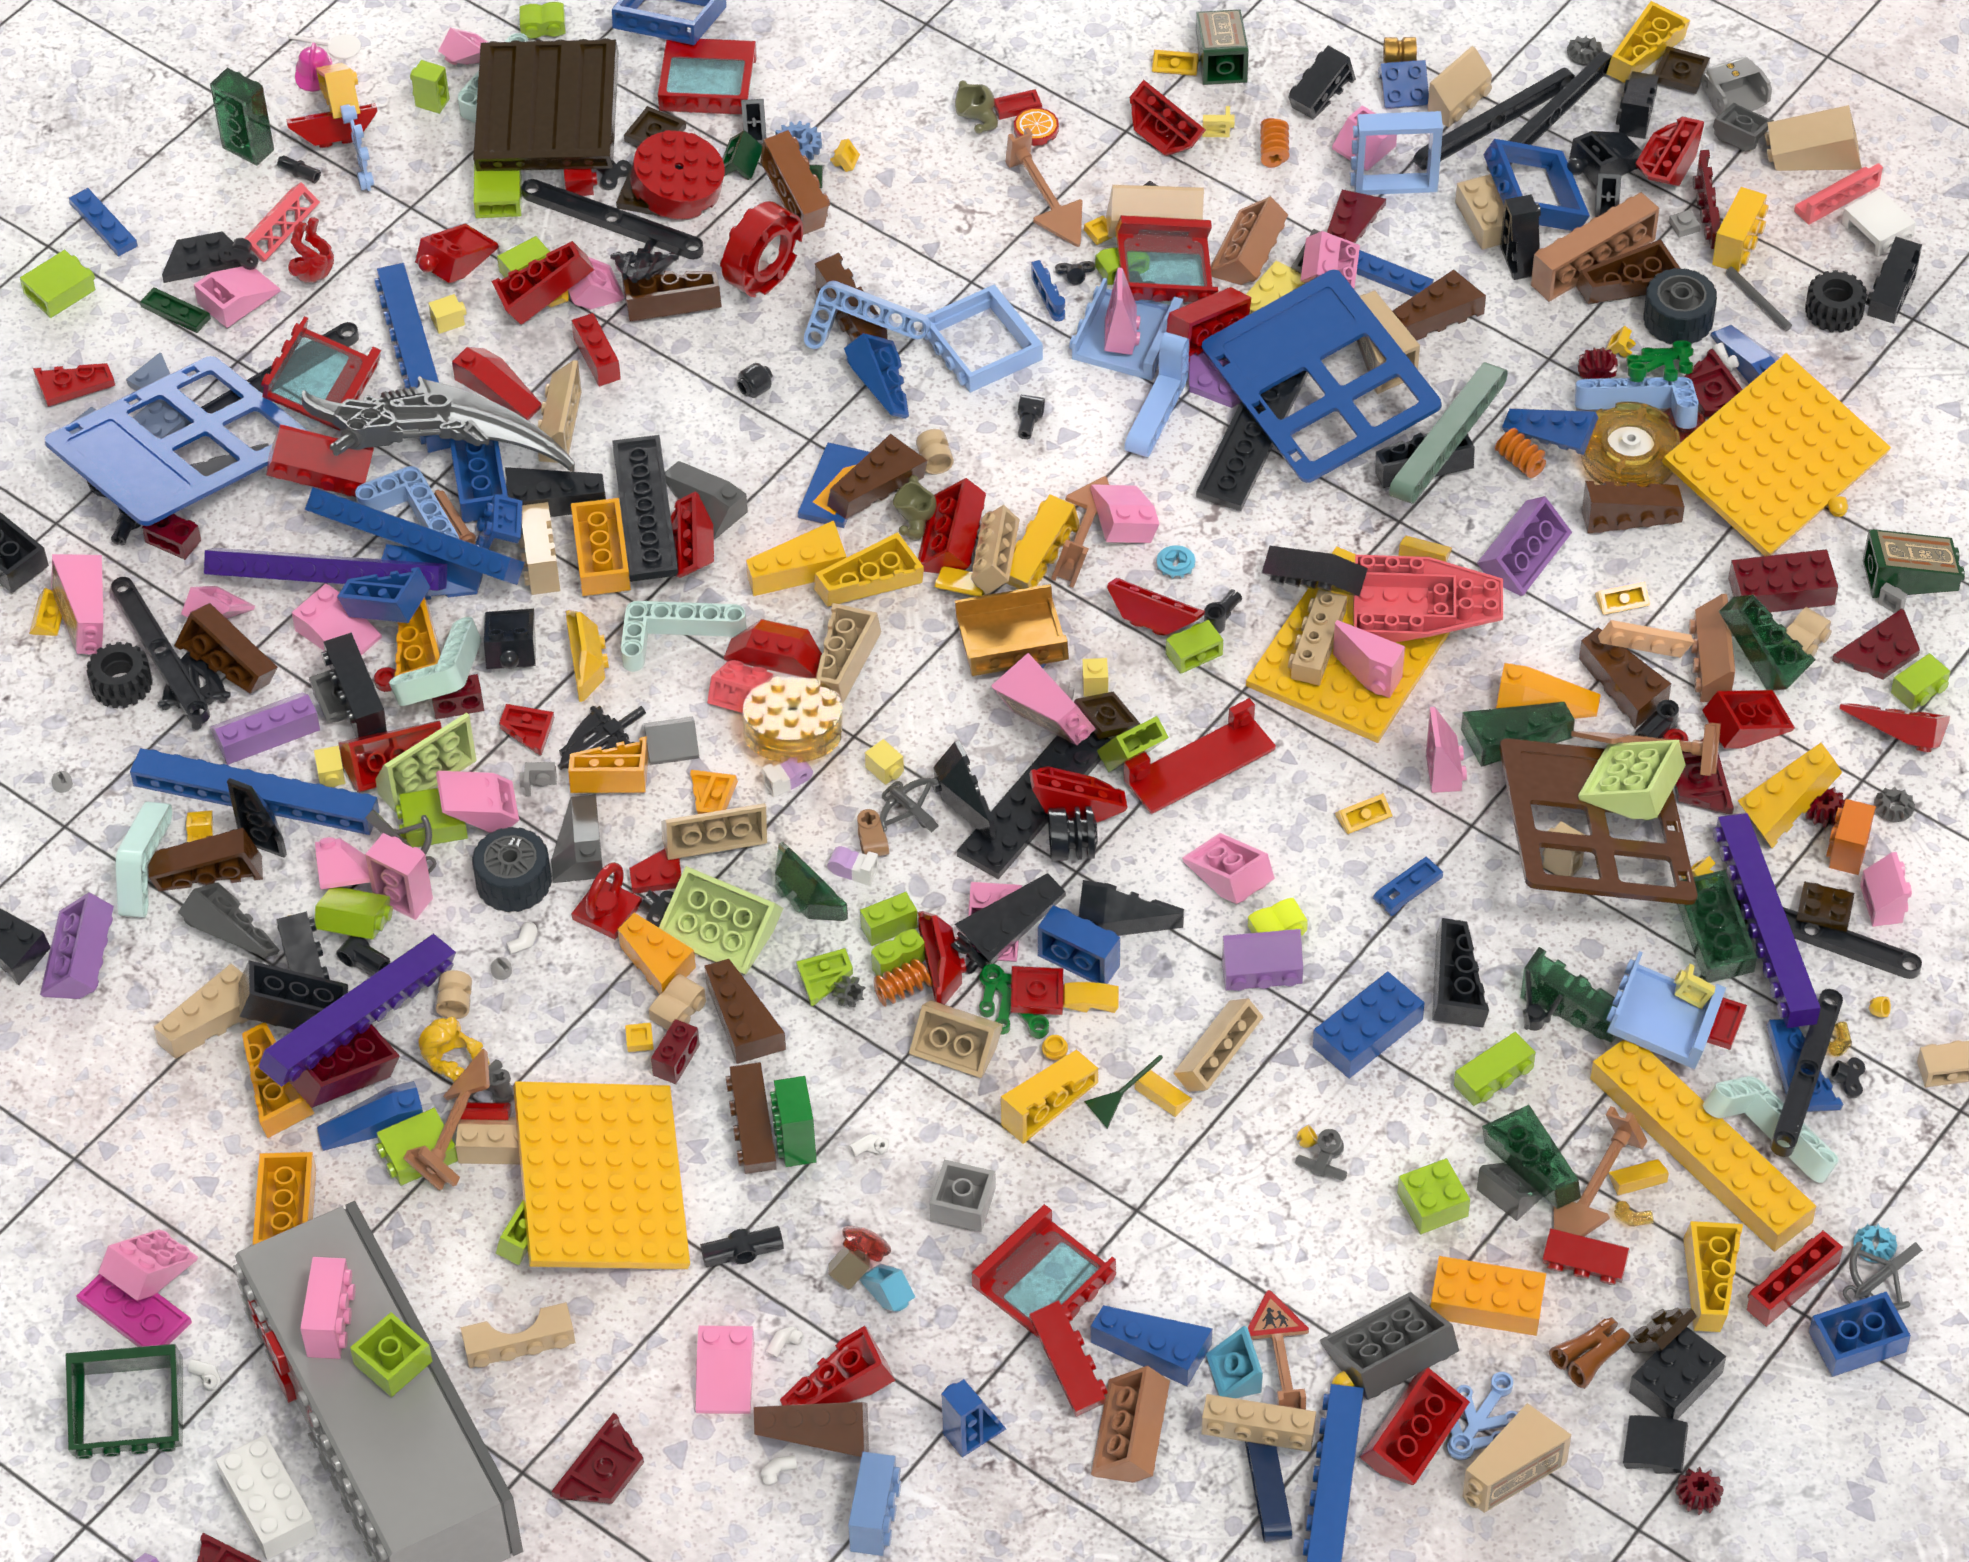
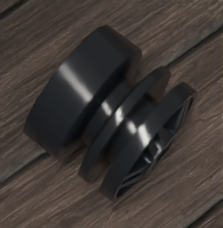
M1079 806L1074 808L1073 818H1068L1065 807L1048 808L1051 861L1068 860L1070 849H1075L1078 860H1082V848H1087L1088 859H1095L1098 834L1097 822L1092 806H1085L1084 818H1080Z

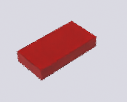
M1036 89L994 98V109L999 120L1017 116L1029 108H1042V103Z
M1723 997L1707 1043L1731 1050L1747 1005Z
M467 1102L461 1119L508 1120L511 1115V1104Z

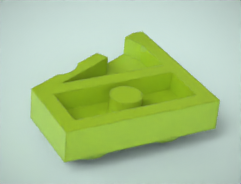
M846 948L796 961L797 970L811 1006L816 1005L836 987L834 982L839 983L842 981L843 975L849 977L853 975V967Z

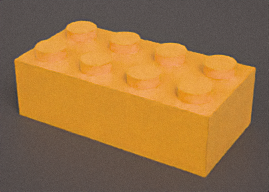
M619 498L571 503L582 596L631 590Z
M313 1152L259 1153L253 1245L313 1219L316 1165Z
M1439 1256L1431 1308L1449 1322L1537 1336L1546 1273Z

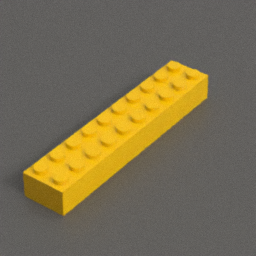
M1623 1039L1593 1061L1590 1079L1627 1114L1628 1112L1633 1113L1638 1124L1774 1252L1813 1223L1816 1205L1723 1118H1716L1707 1113L1703 1108L1704 1101L1648 1049Z

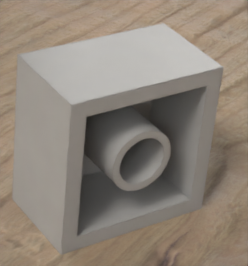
M944 1159L929 1203L930 1220L982 1232L996 1189L995 1171Z

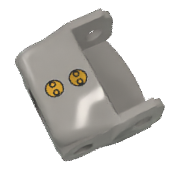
M1741 57L1709 67L1706 74H1703L1701 77L1702 86L1718 116L1733 103L1754 111L1771 101L1772 87L1770 80L1748 57Z

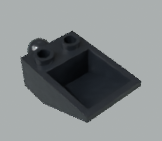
M1590 131L1573 138L1567 168L1575 176L1584 173L1597 186L1598 173L1621 174L1622 176L1638 169L1636 161L1642 150L1624 132Z
M534 608L485 612L484 651L486 669H514L515 667L536 666Z

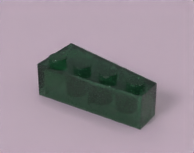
M1754 595L1735 596L1719 610L1720 615L1766 690L1788 689L1816 660L1811 654H1807L1802 649L1803 646L1798 640H1793L1786 633L1787 629L1772 618L1773 615Z
M1565 702L1466 711L1462 715L1461 731L1480 766L1483 767L1502 761L1499 746L1501 741L1506 738L1546 743H1559L1573 738L1571 731H1574L1575 719Z
M1538 947L1524 967L1520 998L1526 1001L1525 971L1528 969L1531 973L1533 1004H1538L1548 1011L1557 996L1561 994L1563 998L1552 1014L1553 1016H1558L1570 1022L1573 1026L1582 1028L1592 1033L1595 1037L1612 1043L1616 1036L1607 1032L1610 1022L1606 1019L1611 1007H1617L1612 1004L1615 997L1602 988L1595 990L1587 978L1581 974L1576 977L1564 969L1566 967L1565 963L1559 959L1556 962L1545 956L1547 951Z
M1530 1105L1482 1126L1485 1145L1554 1207L1559 1209L1581 1198L1579 1179Z

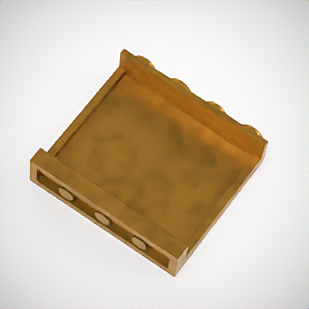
M1051 584L955 600L956 619L972 676L1009 670L1027 653L1039 665L1069 660L1068 641L1066 635H1063L1052 598Z

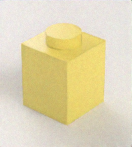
M455 294L428 303L430 318L438 334L465 325L464 315H467L463 302H458Z
M1107 658L1082 659L1084 697L1108 693Z
M884 739L865 752V767L885 785L899 778L904 772L903 756Z
M339 746L314 750L320 784L327 787L346 784Z

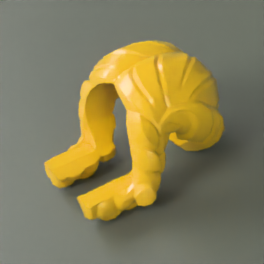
M453 1016L447 1019H435L422 1031L418 1039L421 1055L430 1065L432 1071L445 1075L454 1082L465 1069L459 1067L455 1061L447 1062L441 1060L443 1054L454 1048H467L473 1060L483 1048L481 1042L469 1038L461 1032V1025Z

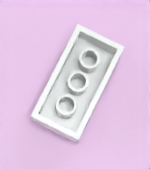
M266 1434L216 1459L221 1478L267 1560L317 1535L312 1515Z

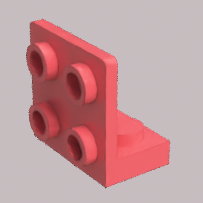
M728 661L711 676L707 703L754 716L757 713L760 690L773 679V673L767 672L762 667L752 668L745 666L740 661Z

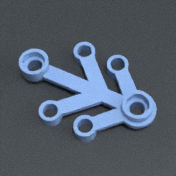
M349 104L342 105L340 110L344 124L350 123L351 137L361 172H357L361 190L367 189V191H371L374 180L372 173H367V160H370L367 146L361 147V138H364L361 124H354V119H357L355 106H350Z
M1498 1372L1493 1375L1491 1380L1492 1391L1477 1413L1472 1400L1473 1391L1471 1387L1461 1385L1457 1388L1459 1393L1466 1392L1469 1394L1465 1398L1470 1403L1464 1410L1468 1423L1465 1431L1462 1432L1459 1421L1456 1422L1450 1431L1452 1437L1448 1440L1447 1450L1453 1458L1465 1460L1473 1455L1474 1450L1486 1448L1501 1431H1495L1491 1436L1474 1438L1478 1431L1506 1427L1509 1423L1507 1419L1514 1418L1517 1415L1516 1411H1508L1504 1415L1488 1418L1500 1398L1511 1393L1513 1378L1510 1374ZM1504 1385L1506 1388H1499L1497 1386ZM1463 1446L1465 1447V1449L1461 1450L1457 1449L1456 1447Z

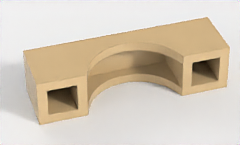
M567 1302L540 1308L535 1323L525 1331L515 1334L499 1332L487 1321L460 1327L469 1368L485 1367L490 1363L499 1361H511L516 1357L528 1354L536 1355L545 1350L561 1349L576 1343Z

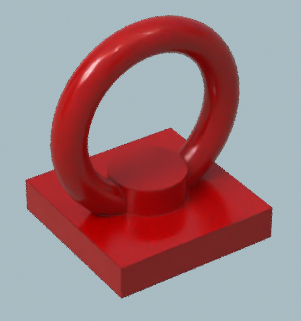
M612 862L601 869L587 894L571 913L572 920L614 940L619 936V927L634 912H637L642 902L641 897L621 888L624 873L619 863ZM613 873L612 883L607 882V878Z

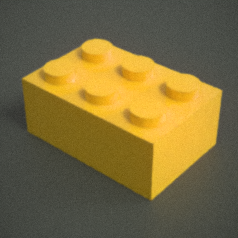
M1740 187L1717 232L1712 265L1724 269L1733 267L1738 273L1742 265H1747L1750 258L1749 251L1750 249H1755L1758 242V234H1763L1766 226V221L1763 220L1769 209V205H1766V194Z

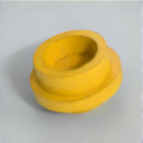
M1050 1035L1042 1044V1052L1048 1059L1059 1060L1067 1054L1068 1044L1060 1035Z

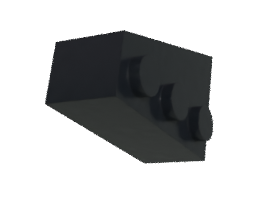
M1327 45L1324 51L1319 52L1311 68L1305 70L1301 81L1290 90L1288 97L1292 108L1314 120L1331 104L1329 99L1334 94L1340 95L1344 90L1342 87L1347 82L1353 83L1356 80L1350 57Z
M1632 71L1630 80L1625 81L1623 92L1625 96L1622 95L1620 109L1622 110L1617 113L1616 125H1620L1619 132H1624L1629 137L1646 139L1657 93L1659 75Z

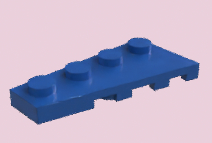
M1509 408L1502 428L1505 433L1512 428H1516L1518 434H1524L1525 439H1537L1542 444H1555L1560 449H1572L1577 454L1584 455L1598 416L1595 411Z
M1770 1019L1766 1026L1787 1095L1805 1037L1799 1027L1786 1028L1783 1019ZM1806 1068L1801 1069L1803 1073L1807 1075H1813V1072L1811 1070ZM1821 1070L1807 1112L1841 1110L1844 1104L1840 1097L1836 1098L1832 1091L1833 1085L1828 1078L1824 1077Z

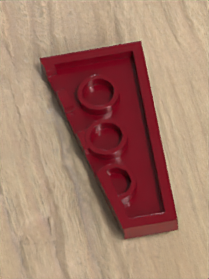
M1700 150L1697 175L1693 176V188L1698 191L1696 200L1697 206H1701V223H1705V240H1709L1710 248L1714 249L1716 235L1721 222L1719 209L1716 207L1715 187H1712L1713 171L1712 167H1708L1710 152L1709 150Z
M1342 189L1327 233L1356 243L1365 234L1369 224L1373 223L1377 218L1378 212L1386 206V198Z

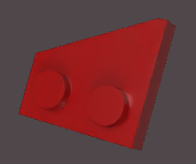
M506 704L499 725L502 731L538 755H542L555 717L552 711Z
M665 848L629 868L633 894L645 893L649 890L676 889L682 875L680 859L668 860Z

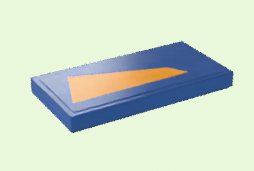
M828 442L799 508L798 518L823 524L834 520L836 527L844 528L848 518H843L827 506L830 489L870 452Z

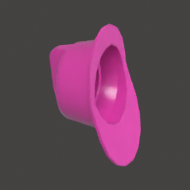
M312 42L311 47L304 48L300 52L295 73L296 84L299 88L310 92L320 90L316 68L332 65V59L328 56L327 52L323 48L317 47L315 42Z

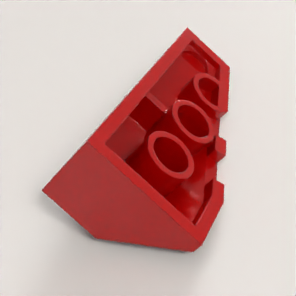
M466 347L452 361L454 379L485 398L513 411L526 420H529L541 409L542 403L501 357L487 349Z
M1843 703L1840 704L1839 708L1908 745L1917 746L1916 750L1931 752L1932 748L1940 747L1950 721V716L1919 711L1906 714L1902 709L1886 708L1881 710V707Z
M434 721L338 742L343 767L356 791L361 792L377 788L375 779L384 764L442 728L441 722Z
M863 1326L842 1338L835 1345L837 1349L827 1359L822 1358L817 1363L819 1367L809 1376L802 1377L780 1401L782 1405L848 1403L872 1395L894 1382L895 1378L867 1327Z

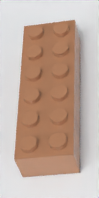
M1640 192L1633 197L1627 198L1625 202L1618 206L1610 208L1599 217H1594L1580 228H1575L1568 235L1558 238L1549 246L1539 249L1534 254L1531 286L1550 302L1577 286L1581 270L1653 242L1656 238L1659 207Z

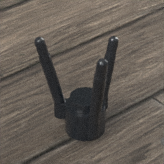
M1527 969L1525 971L1526 1009L1522 1011L1524 1029L1537 1031L1542 1029L1544 1022L1549 1023L1551 1021V1016L1563 996L1559 994L1547 1012L1540 1005L1533 1004L1531 973Z

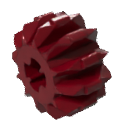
M1594 347L1593 350H1585L1584 354L1579 355V375L1583 379L1615 377L1618 359L1612 350H1605L1604 347L1600 349Z
M1833 787L1832 789H1827L1821 796H1817L1805 814L1806 820H1813L1814 826L1818 823H1821L1824 828L1828 823L1834 826L1838 807L1843 808L1845 804L1843 793H1836V789Z
M1700 1466L1696 1472L1688 1468L1685 1475H1681L1678 1478V1486H1676L1675 1493L1679 1496V1505H1687V1512L1696 1509L1698 1515H1700L1704 1509L1711 1513L1714 1506L1718 1507L1720 1505L1724 1489L1720 1485V1476L1712 1477L1713 1472L1711 1469L1705 1473L1702 1472Z

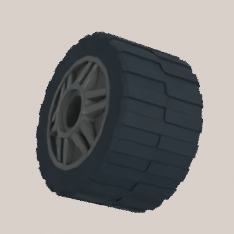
M1673 268L1654 276L1647 287L1643 313L1644 325L1649 330V333L1658 340L1668 344H1673V342L1680 340L1693 344L1706 337L1713 327L1717 303V291L1714 288V284L1705 275L1700 274V272L1686 268Z
M520 827L497 829L481 839L473 851L472 865L476 889L480 898L488 906L505 912H519L532 908L535 904L540 903L544 896L548 894L552 883L548 849L546 844L543 843L542 838L531 830L528 831Z

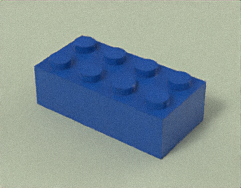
M450 438L462 520L464 523L478 521V518L484 515L486 503H490L495 494L508 497L499 442L489 440V445L480 444V446H475L464 440L456 441Z
M1387 971L1314 1029L1312 1047L1350 1079L1423 1020L1425 1002Z

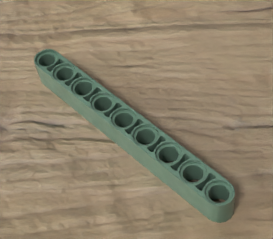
M1486 362L1479 367L1394 477L1389 489L1391 497L1411 504L1416 502L1501 391L1507 380V369Z

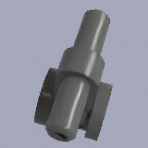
M495 1059L489 1065L490 1087L486 1090L492 1092L496 1103H509L514 1100V1090L510 1084L511 1077L507 1070L501 1069L503 1067L502 1062ZM477 1092L472 1093V1094L470 1095L469 1099H470L474 1094H476Z
M1325 1129L1319 1134L1317 1139L1321 1150L1317 1161L1298 1155L1295 1163L1301 1167L1313 1170V1174L1322 1177L1327 1175L1344 1181L1347 1177V1171L1330 1166L1332 1159L1342 1155L1344 1143L1336 1130ZM1332 1140H1335L1336 1144H1331L1330 1147L1327 1148L1326 1143H1331Z

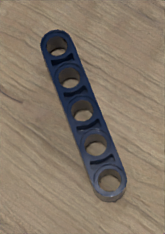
M1245 1441L1263 1541L1265 1543L1292 1539V1525L1277 1447Z

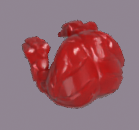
M315 217L309 218L308 225L299 222L294 227L290 241L294 249L302 257L290 260L288 265L289 273L305 283L324 279L328 276L334 264L332 247L316 233L319 219ZM304 231L307 233L305 240L312 244L314 248H317L320 254L302 243Z

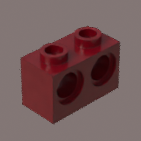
M172 514L152 525L142 526L145 543L184 560L201 542L198 525L192 520H185L176 514Z
M478 674L468 675L464 687L458 691L432 698L436 720L460 716L465 713L471 714L484 711Z
M674 1019L651 1057L653 1076L677 1084L700 1046L697 1027Z

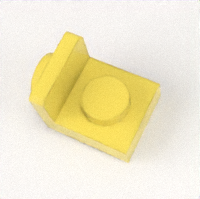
M1226 106L1225 115H1203V128L1206 131L1202 137H1230V128H1234L1235 114H1230V106Z
M1689 964L1685 970L1681 969L1674 979L1676 984L1674 995L1702 1009L1715 993L1716 986L1693 975L1695 966Z

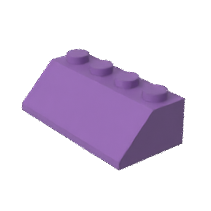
M1546 496L1526 500L1477 564L1484 573L1503 578V588L1523 596L1565 543L1572 531Z
M301 692L210 726V731L227 765L320 731L317 711L309 695Z
M88 892L59 911L41 987V996L81 999L96 990L99 983V970L103 965L104 948L108 943L107 934L113 921V905Z

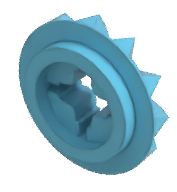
M1173 545L1166 547L1157 556V568L1162 571L1163 575L1168 574L1172 579L1174 576L1183 578L1185 574H1191L1192 569L1195 567L1194 554L1183 546ZM1178 557L1179 563H1178V565L1175 567V566L1173 565V563L1175 562L1176 558Z
M1867 1223L1864 1228L1858 1229L1854 1237V1246L1857 1242H1861L1863 1244L1862 1251L1885 1260L1891 1259L1897 1249L1896 1235H1893L1889 1228L1880 1227L1879 1223L1875 1226H1870ZM1875 1236L1879 1239L1876 1250H1874L1872 1242ZM1860 1256V1257H1862V1258H1863L1864 1260H1866V1261L1873 1262V1263H1878V1262L1873 1261V1260H1871V1259H1868V1258H1865V1257H1863V1256Z

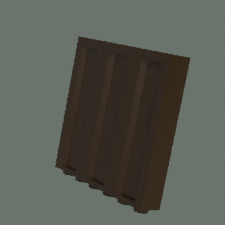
M559 39L556 41L535 40L527 42L515 40L511 42L490 41L481 43L473 154L476 171L613 168L619 60L616 39H580L570 41Z

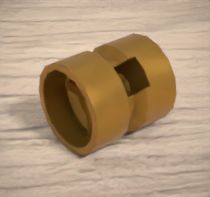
M1384 37V63L1417 61L1416 37H1403L1402 40H1398L1397 37Z

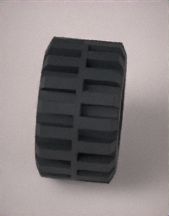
M1825 271L1823 275H1816L1815 279H1812L1808 286L1805 313H1807L1808 320H1812L1814 326H1820L1819 329H1828L1829 332H1844V329L1849 331L1853 329V326L1859 325L1864 315L1867 299V289L1863 286V282L1857 280V276L1853 274L1848 275V272Z
M116 642L115 645L109 643L106 644L105 648L100 647L97 649V654L90 656L91 661L87 662L86 671L92 694L98 702H102L104 706L112 705V708L118 709L119 706L127 708L129 704L136 705L139 699L143 700L146 698V693L150 692L153 680L148 658L145 652L141 651L140 647L137 645L132 647V643L128 642L126 644ZM127 673L120 677H113L116 674Z

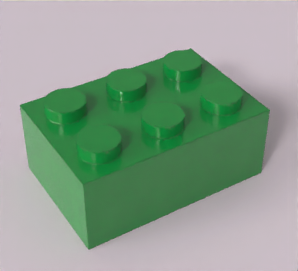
M798 1076L774 1080L775 1091L770 1092L778 1157H784L785 1167L817 1163L814 1119L806 1077Z

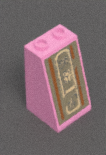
M52 554L51 590L77 654H97V649L102 648L103 641L102 555Z
M1029 653L991 685L1012 712L1075 745L1085 740L1095 730V727L1078 706Z

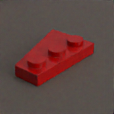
M108 363L79 365L74 369H64L63 366H56L54 370L42 371V368H33L48 407L116 386Z

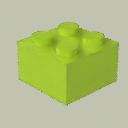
M1447 1158L1399 1176L1397 1194L1420 1235L1469 1216L1471 1199Z
M392 1312L350 1347L354 1365L391 1397L433 1362L429 1344Z

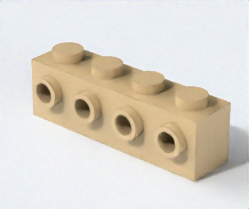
M1004 504L993 512H987L981 519L982 523L978 535L979 539L975 551L976 555L971 580L975 586L981 588L986 594L1008 582L1020 519Z
M1318 589L1316 598H1311L1308 607L1309 617L1305 616L1302 623L1301 631H1303L1302 636H1297L1295 642L1296 653H1291L1288 662V668H1291V679L1320 686L1333 649L1335 622L1337 620L1343 621L1346 613L1347 596Z
M1249 998L1230 1000L1174 1071V1075L1188 1092L1208 1090L1263 1019V1015Z
M1207 1394L1202 1416L1201 1434L1311 1452L1316 1411Z

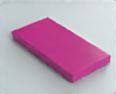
M101 1274L96 1276L76 1295L79 1303L137 1347L170 1344L192 1323L188 1315L160 1294L156 1293L153 1296L137 1301Z

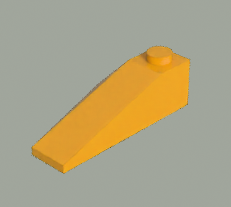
M1504 663L1495 720L1528 723V720L1531 719L1551 721L1553 717H1565L1566 719L1597 717L1601 694L1531 667Z

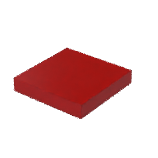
M1012 966L1011 1013L1062 1015L1063 968Z

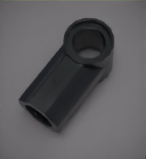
M1667 699L1659 702L1657 710L1635 731V735L1662 738L1670 729H1676L1679 716L1678 704L1673 700Z
M350 936L336 951V955L342 963L349 967L356 965L371 975H374L390 964L389 957L370 947L367 940L362 937Z

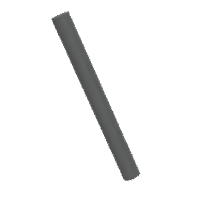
M1729 267L1726 270V274L1785 331L1791 329L1792 324L1733 267Z

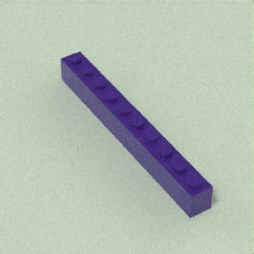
M211 548L205 550L204 574L345 584L351 578L375 574L379 578L390 576V572L398 571L399 574L411 572L412 568L419 567L430 586L429 590L439 591L447 587V564L227 548Z
M1748 813L1718 817L1716 827L1713 828V838L1715 843H1718L1720 846L1722 862H1725L1727 865L1728 879L1733 881L1735 898L1740 900L1742 917L1747 919L1748 933L1750 938L1755 941L1757 958L1762 960L1764 977L1769 979L1771 996L1776 998L1778 1003V1015L1780 1018H1783L1786 1028L1815 1025L1818 1022L1821 1007Z
M433 933L265 1049L258 1067L281 1087L289 1081H296L303 1071L313 1069L323 1057H330L342 1044L344 1046L347 1045L356 1034L364 1033L373 1022H380L390 1010H397L409 997L411 999L414 998L423 987L431 986L442 973L450 971L454 966L452 962L456 951Z

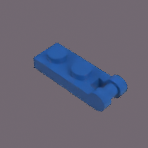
M1040 260L1031 262V278L1049 314L1054 321H1063L1065 319V298L1059 296L1056 284H1052L1048 268H1044Z
M1425 856L1380 888L1374 894L1373 899L1379 905L1383 904L1385 911L1393 916L1402 906L1442 879L1443 871ZM1392 894L1397 896L1393 900L1389 897Z

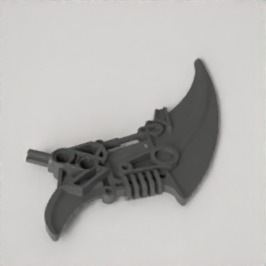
M421 376L418 377L417 389L410 387L409 389L385 391L381 393L380 398L375 399L373 396H365L363 401L347 399L343 403H336L313 396L306 390L302 391V405L308 413L331 422L342 430L341 437L330 445V449L333 450L335 456L343 453L348 448L360 450L368 447L390 446L392 443H400L406 438L439 435L442 439L464 440L475 446H480V444L489 445V440L517 445L543 454L557 461L569 471H575V462L567 452L550 436L525 418L484 397L453 386L429 381Z

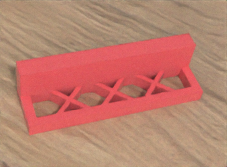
M1877 163L1870 168L1866 166L1797 203L1794 212L1808 225L1879 187L1883 167Z
M300 182L282 197L244 239L251 243V250L264 262L294 231V227L299 222H302L320 201ZM302 194L311 203L308 208L300 207L299 197ZM286 211H295V222H286ZM273 225L281 226V237L273 236ZM259 240H268V251L266 253L256 244Z

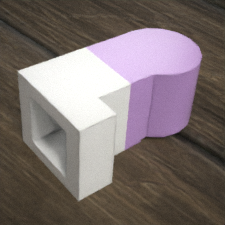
M794 755L787 761L774 767L772 764L762 767L763 783L772 796L776 797L808 781L813 775V770L802 755Z
M838 846L834 849L827 867L837 876L871 886L879 869L878 854L868 851L866 855Z

